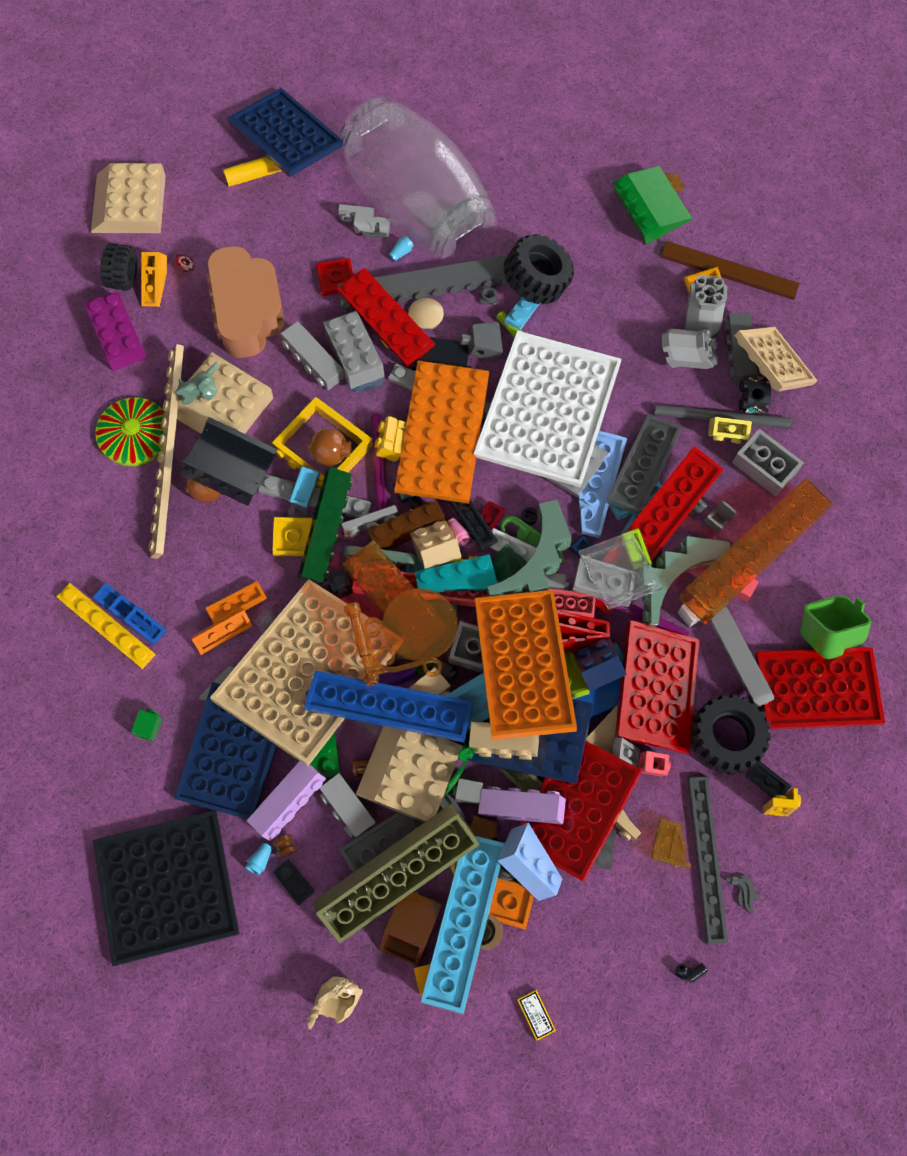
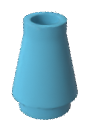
M406 236L399 238L388 256L396 262L399 258L411 252L414 245Z
M262 843L248 858L245 868L255 875H260L265 870L273 848L266 843Z

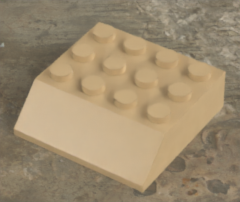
M110 163L101 170L96 178L91 233H161L165 173L162 164Z
M212 352L189 380L198 373L206 372L215 362H218V368L212 374L217 389L215 397L211 400H206L203 396H198L192 403L183 405L181 402L183 396L179 395L177 420L201 434L208 417H211L245 434L273 399L272 390Z
M383 726L356 795L425 823L437 814L458 760L459 752L463 746L444 738Z

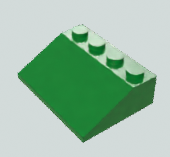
M660 166L629 173L612 182L614 193L646 245L692 220V217Z

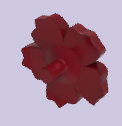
M184 254L176 256L174 263L176 266H180L183 272H187L188 269L190 271L195 269L192 258Z

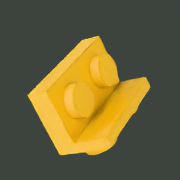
M798 788L791 789L784 796H774L763 806V814L789 816L801 804Z

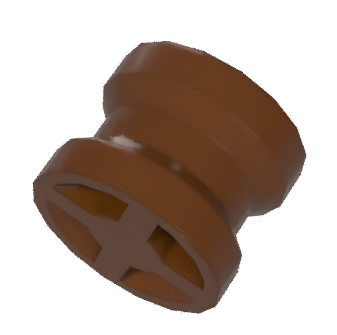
M291 834L282 836L272 842L273 847L278 851V859L297 851L296 846L292 844L293 838Z

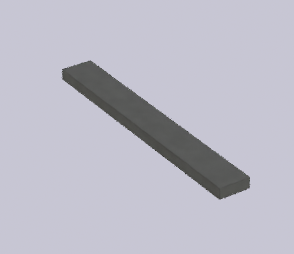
M708 776L688 777L687 782L706 944L728 943L709 779Z

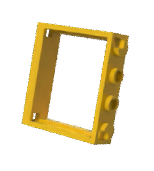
M315 397L272 442L273 447L277 449L276 454L280 459L285 458L293 469L298 468L300 470L304 466L317 471L284 446L296 431L316 412L359 444L350 454V457H347L337 468L349 473L373 447L372 438ZM321 473L316 484L320 489L324 475Z

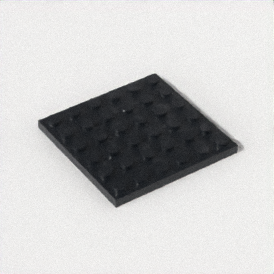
M216 810L93 840L112 966L115 967L240 935Z

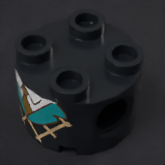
M746 376L743 381H740L739 391L742 392V399H739V410H743L744 413L767 414L769 409L766 408V405H770L771 385L767 383L769 381L767 377ZM753 391L757 395L756 399L752 396Z

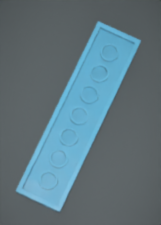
M478 836L475 837L480 845L458 860L421 999L423 1004L463 1015L501 867L497 860L505 844Z

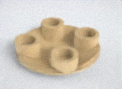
M421 298L411 304L408 315L420 328L435 329L442 321L444 312L442 306L436 300Z

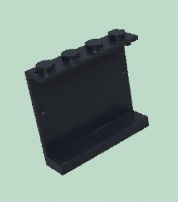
M208 417L203 432L186 460H182L178 473L249 506L273 462L277 449Z

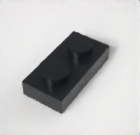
M758 761L745 776L772 798L777 795L784 796L791 788L788 782L761 761Z
M290 859L273 871L274 875L298 905L315 892Z

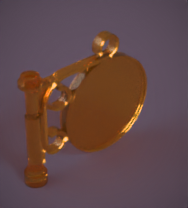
M413 589L403 592L388 605L383 621L371 617L364 622V625L360 617L361 609L359 603H350L344 606V612L348 619H350L359 656L364 666L366 677L363 678V682L367 686L378 684L380 674L397 672L424 665V672L427 676L436 677L441 673L442 664L437 657L450 648L456 637L458 626L453 606L441 594L428 589ZM370 623H376L379 626L376 631L370 632V636L379 635L383 629L385 639L390 646L380 648L375 655L367 630V626ZM383 652H389L392 658L387 661V666L395 661V653L416 662L396 667H387L378 662L377 659ZM436 663L438 670L430 672L426 664Z

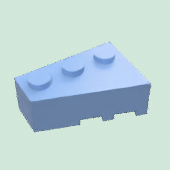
M529 823L511 829L497 861L538 901L556 896L563 879Z

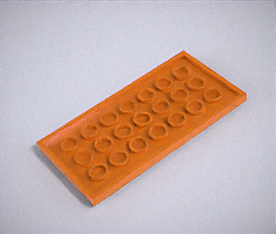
M423 361L417 362L395 493L469 504L476 462L474 451L480 436L489 371Z
M554 590L475 598L492 740L577 731Z

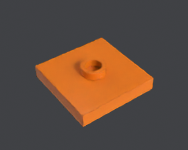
M498 877L489 915L497 918L502 924L526 930L534 896L522 884L510 880L506 881Z

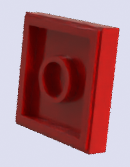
M350 258L316 263L322 296L338 293L337 284L345 283L354 276Z

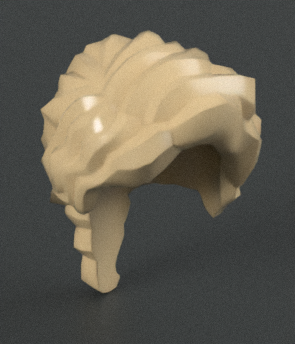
M335 976L329 979L319 989L314 1006L308 1017V1028L312 1029L319 1014L334 1018L337 1024L343 1022L353 1012L363 989H359L358 985L348 978Z

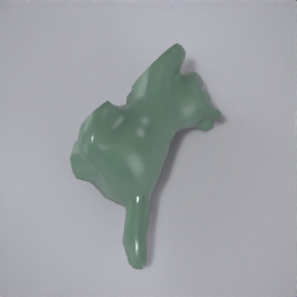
M215 362L206 372L198 373L187 382L181 379L178 380L179 385L178 389H176V394L183 396L181 400L183 405L192 403L198 396H203L206 400H211L215 397L217 389L212 374L217 370L218 362Z

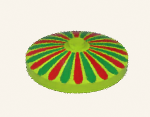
M126 398L117 401L102 413L97 422L95 434L100 450L109 460L123 466H139L151 462L158 457L162 445H159L161 434H163L161 422L162 418L165 417V412L158 404L144 398Z

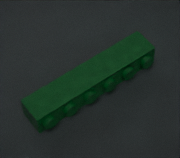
M333 467L325 471L297 576L298 579L305 581L309 579L315 584H321L327 580L329 570H327L328 564L331 563L334 556L332 551L333 545L337 543L339 537L337 529L343 522L342 510L346 508L348 498H346L347 491H350L353 483L351 473Z

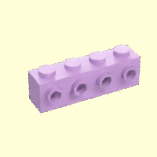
M299 761L249 817L247 822L262 837L271 841L280 834L281 829L286 823L294 818L295 813L308 802L309 797L322 786L326 778L311 764L306 766Z
M490 786L489 789L481 790L478 813L486 818L563 824L566 799L556 791H547V794H542L540 791L528 789L527 792H520V789L508 788V791H503L499 787Z

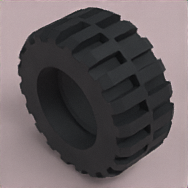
M540 234L526 235L516 242L504 261L506 281L510 283V288L515 290L519 297H524V300L528 302L533 301L534 304L553 303L560 298L573 280L574 266L572 260H570L569 253H566L564 251L565 248L562 245H558L557 241L554 239L550 240L547 236L542 237ZM533 265L539 267L545 274L539 272Z
M722 694L718 698L713 697L694 716L691 724L692 732L690 733V741H693L694 744L691 747L693 752L697 751L699 753L697 758L700 762L702 760L707 762L706 767L709 769L712 767L717 768L716 772L723 773L724 771H727V774L741 773L760 761L770 746L768 741L771 740V733L768 732L770 723L769 721L765 722L766 714L764 711L759 712L757 709L759 705L755 702L753 704L748 702L749 698L743 696L742 699H739L738 694H731L729 697L727 694ZM722 717L732 718L743 726L747 735V744L742 750L730 751L718 744L713 735V724L717 719Z

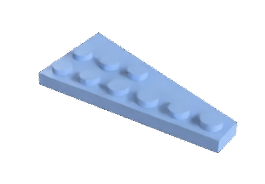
M602 431L598 433L595 445L606 450L608 456L579 494L581 534L600 539L609 507L607 498L616 481L627 440L625 437Z

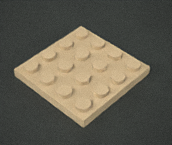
M776 327L739 330L734 335L738 340V344L747 351L750 360L757 364L760 373L770 381L773 389L784 391L812 386L817 382V379Z

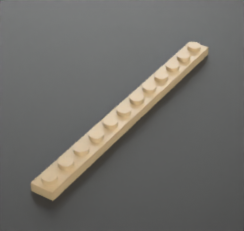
M176 344L173 350L169 351L168 361H170V366L166 372L168 383L165 386L164 393L167 394V398L163 404L165 417L162 418L161 422L163 434L160 436L159 445H162L158 454L160 467L156 472L158 486H156L154 491L156 504H154L152 509V515L155 516L150 528V533H153L148 547V550L151 551L150 558L155 559L161 557L164 552L179 400L176 389H178L179 385L178 380L181 379L184 346Z

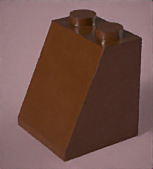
M416 891L396 904L384 930L379 950L418 967L442 904L432 898L423 897Z

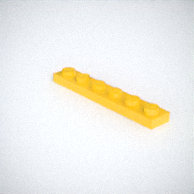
M71 583L57 596L63 604L141 669L156 655Z

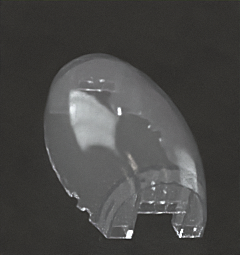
M377 96L360 104L348 116L339 136L343 140V146L340 149L345 163L348 165L350 173L364 197L383 218L390 219V226L402 236L405 235L413 244H418L424 248V251L443 261L456 252L457 239L476 227L484 234L496 226L497 216L490 197L468 159L447 135L421 114L392 99Z

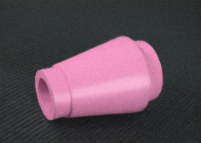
M452 518L447 522L457 538L459 547L466 545L470 541L469 532L456 518Z

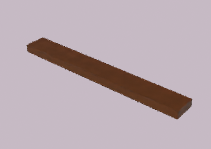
M666 241L661 255L663 259L701 271L718 267L723 278L791 300L795 299L800 284L670 241Z

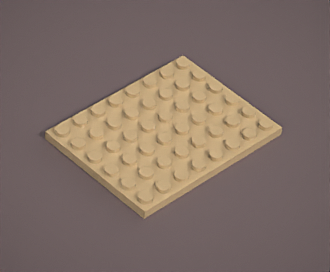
M308 579L210 699L300 762L309 766L345 719L305 710L304 705L315 670L374 682L404 642L402 638Z

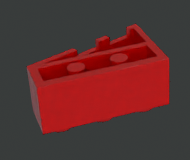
M557 610L564 653L578 652L581 648H587L596 644L601 639L610 638V621Z

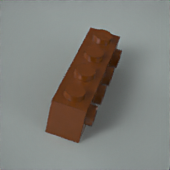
M437 500L426 502L419 508L406 511L403 515L391 517L387 522L373 525L367 530L369 541L373 549H392L410 541L411 532L419 528L431 526L436 522L445 521L444 514Z

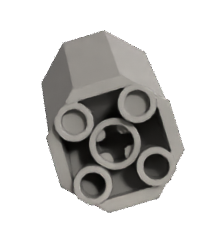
M702 275L698 276L691 283L684 317V330L701 331L706 329L710 331L711 337L720 332L725 302L727 300V286L722 278Z
M669 329L665 330V333L662 334V348L664 352H668L669 357H666V360L672 368L708 369L719 363L715 352L717 342L715 338L712 339L709 330Z

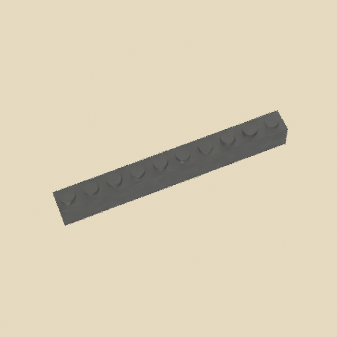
M507 255L376 277L375 279L396 302L401 303L409 299H421L427 296L437 297L444 293L455 294L462 290L472 291L479 287L487 288L496 284L507 285L509 282L506 281V275L504 274V261ZM339 294L342 311H354Z

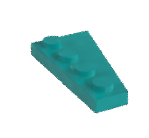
M490 554L414 572L419 592H444L445 590H455V592L474 590V592H483V590H487L488 586L498 583Z

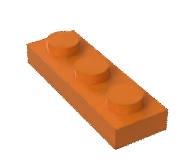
M258 581L206 607V610L213 623H216L241 608L244 611L267 600V597Z
M241 608L191 636V639L202 655L253 625L244 609Z

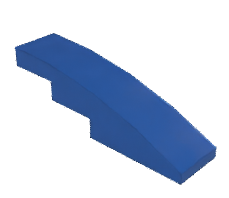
M107 583L93 596L94 600L153 645L167 631L137 605L135 606Z

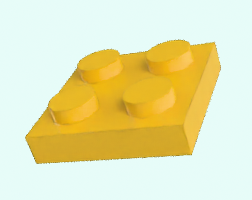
M274 517L273 556H303L313 519Z

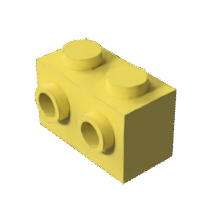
M713 417L710 418L708 436L713 437L714 441H724L725 438L731 439V443L742 444V441L749 440L752 422Z

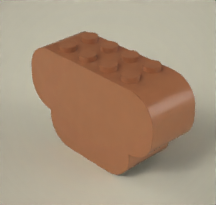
M232 246L218 249L210 256L208 261L209 273H206L210 286L211 308L215 318L213 321L218 340L222 339L225 351L233 357L245 358L255 356L264 349L266 338L276 336L284 327V315L275 268L266 259H251L250 254L241 247Z

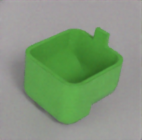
M839 595L806 604L803 611L800 634L821 657L833 659L840 657L845 649L863 644L868 637L872 621L864 612L865 603L859 597L855 599L854 603L850 598Z

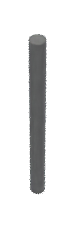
M664 405L654 406V416L710 421V418L720 417L751 421V425L786 429H790L792 419L786 417Z

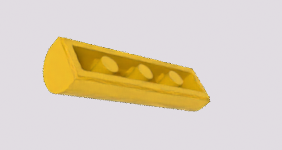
M266 156L223 169L229 187L282 171Z

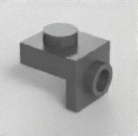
M722 501L706 517L704 522L711 529L719 533L730 523L737 511L725 501Z

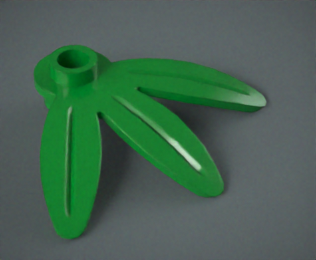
M463 743V747L458 755L463 764L450 780L444 796L458 781L467 759H472L474 750L469 747L468 743Z

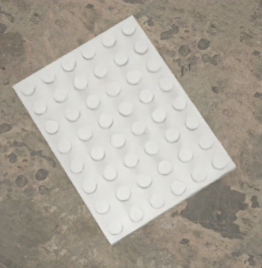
M517 331L474 455L479 459L581 487L622 359Z

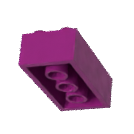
M119 291L84 303L112 371L147 359Z

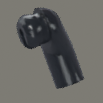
M703 963L694 969L686 967L684 964H680L676 968V975L681 980L695 982L708 972Z

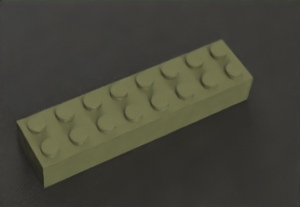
M450 804L313 901L315 913L340 944L480 844L454 805Z

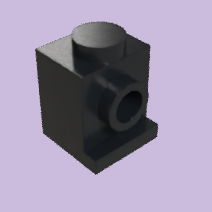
M345 570L327 576L329 587L334 596L341 599L353 594L351 583Z

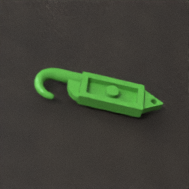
M515 516L506 517L501 522V532L508 534L505 526L508 523H513L519 527L517 539L537 548L541 533ZM556 550L558 557L562 559L561 563L565 564L561 551Z

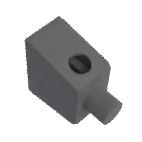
M499 322L473 324L468 334H460V345H468L471 356L498 361L503 353Z

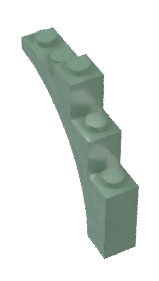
M558 500L539 504L538 515L541 524V538L534 555L515 575L500 583L488 586L487 597L548 590L549 585L545 574H554L559 571L560 559L556 550L563 551L570 547L571 535Z
M686 536L678 544V553L665 551L657 558L656 568L642 567L636 573L635 584H637V591L643 592L642 603H644V611L642 613V621L644 624L653 627L659 624L660 608L664 595L671 583L679 575L694 568L723 566L730 560V542Z

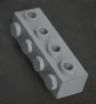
M298 321L281 333L283 347L293 353L292 355L295 360L304 365L309 375L313 374L319 386H324L328 391L345 379L344 369Z

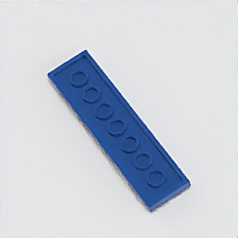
M315 670L304 708L307 711L465 743L474 704L472 701Z

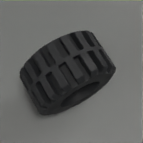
M108 243L103 251L100 264L103 285L106 288L129 291L134 284L137 273V256L134 247Z

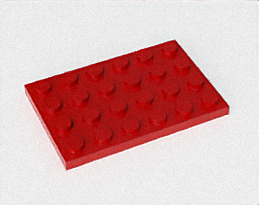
M632 620L627 622L623 667L627 675L621 677L615 737L682 754L689 753L699 639Z
M873 647L848 648L844 650L840 657L833 659L821 657L814 649L756 652V663L774 695V700L762 705L763 711L766 714L764 720L770 723L768 730L885 724Z
M586 741L577 784L545 778L539 789L542 794H547V791L559 792V795L566 799L563 824L522 821L520 826L529 823L553 864L585 882L643 771Z

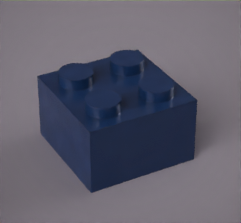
M610 638L601 639L596 644L587 648H581L578 652L574 653L580 672L590 691L627 675Z

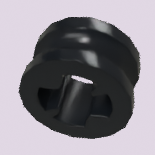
M526 507L522 511L521 520L528 525L535 524L538 519V511L533 507ZM527 513L533 515L532 520L529 517L525 518Z

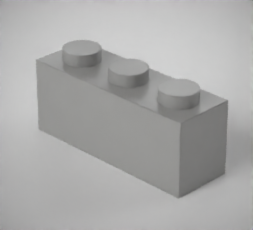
M340 773L320 787L322 794L319 796L326 805L330 803L333 806L334 810L331 812L338 822L341 819L346 824L344 830L350 838L353 836L358 838L377 825Z

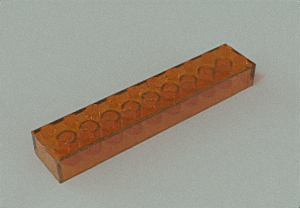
M807 478L804 479L688 585L678 598L706 625L813 525L833 503Z

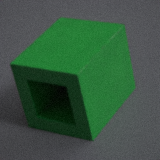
M151 709L146 711L139 710L131 733L135 737L154 742L162 722L158 712Z

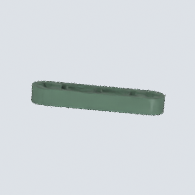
M345 546L343 557L347 560L405 568L406 563H409V568H415L417 563L416 555L403 552Z

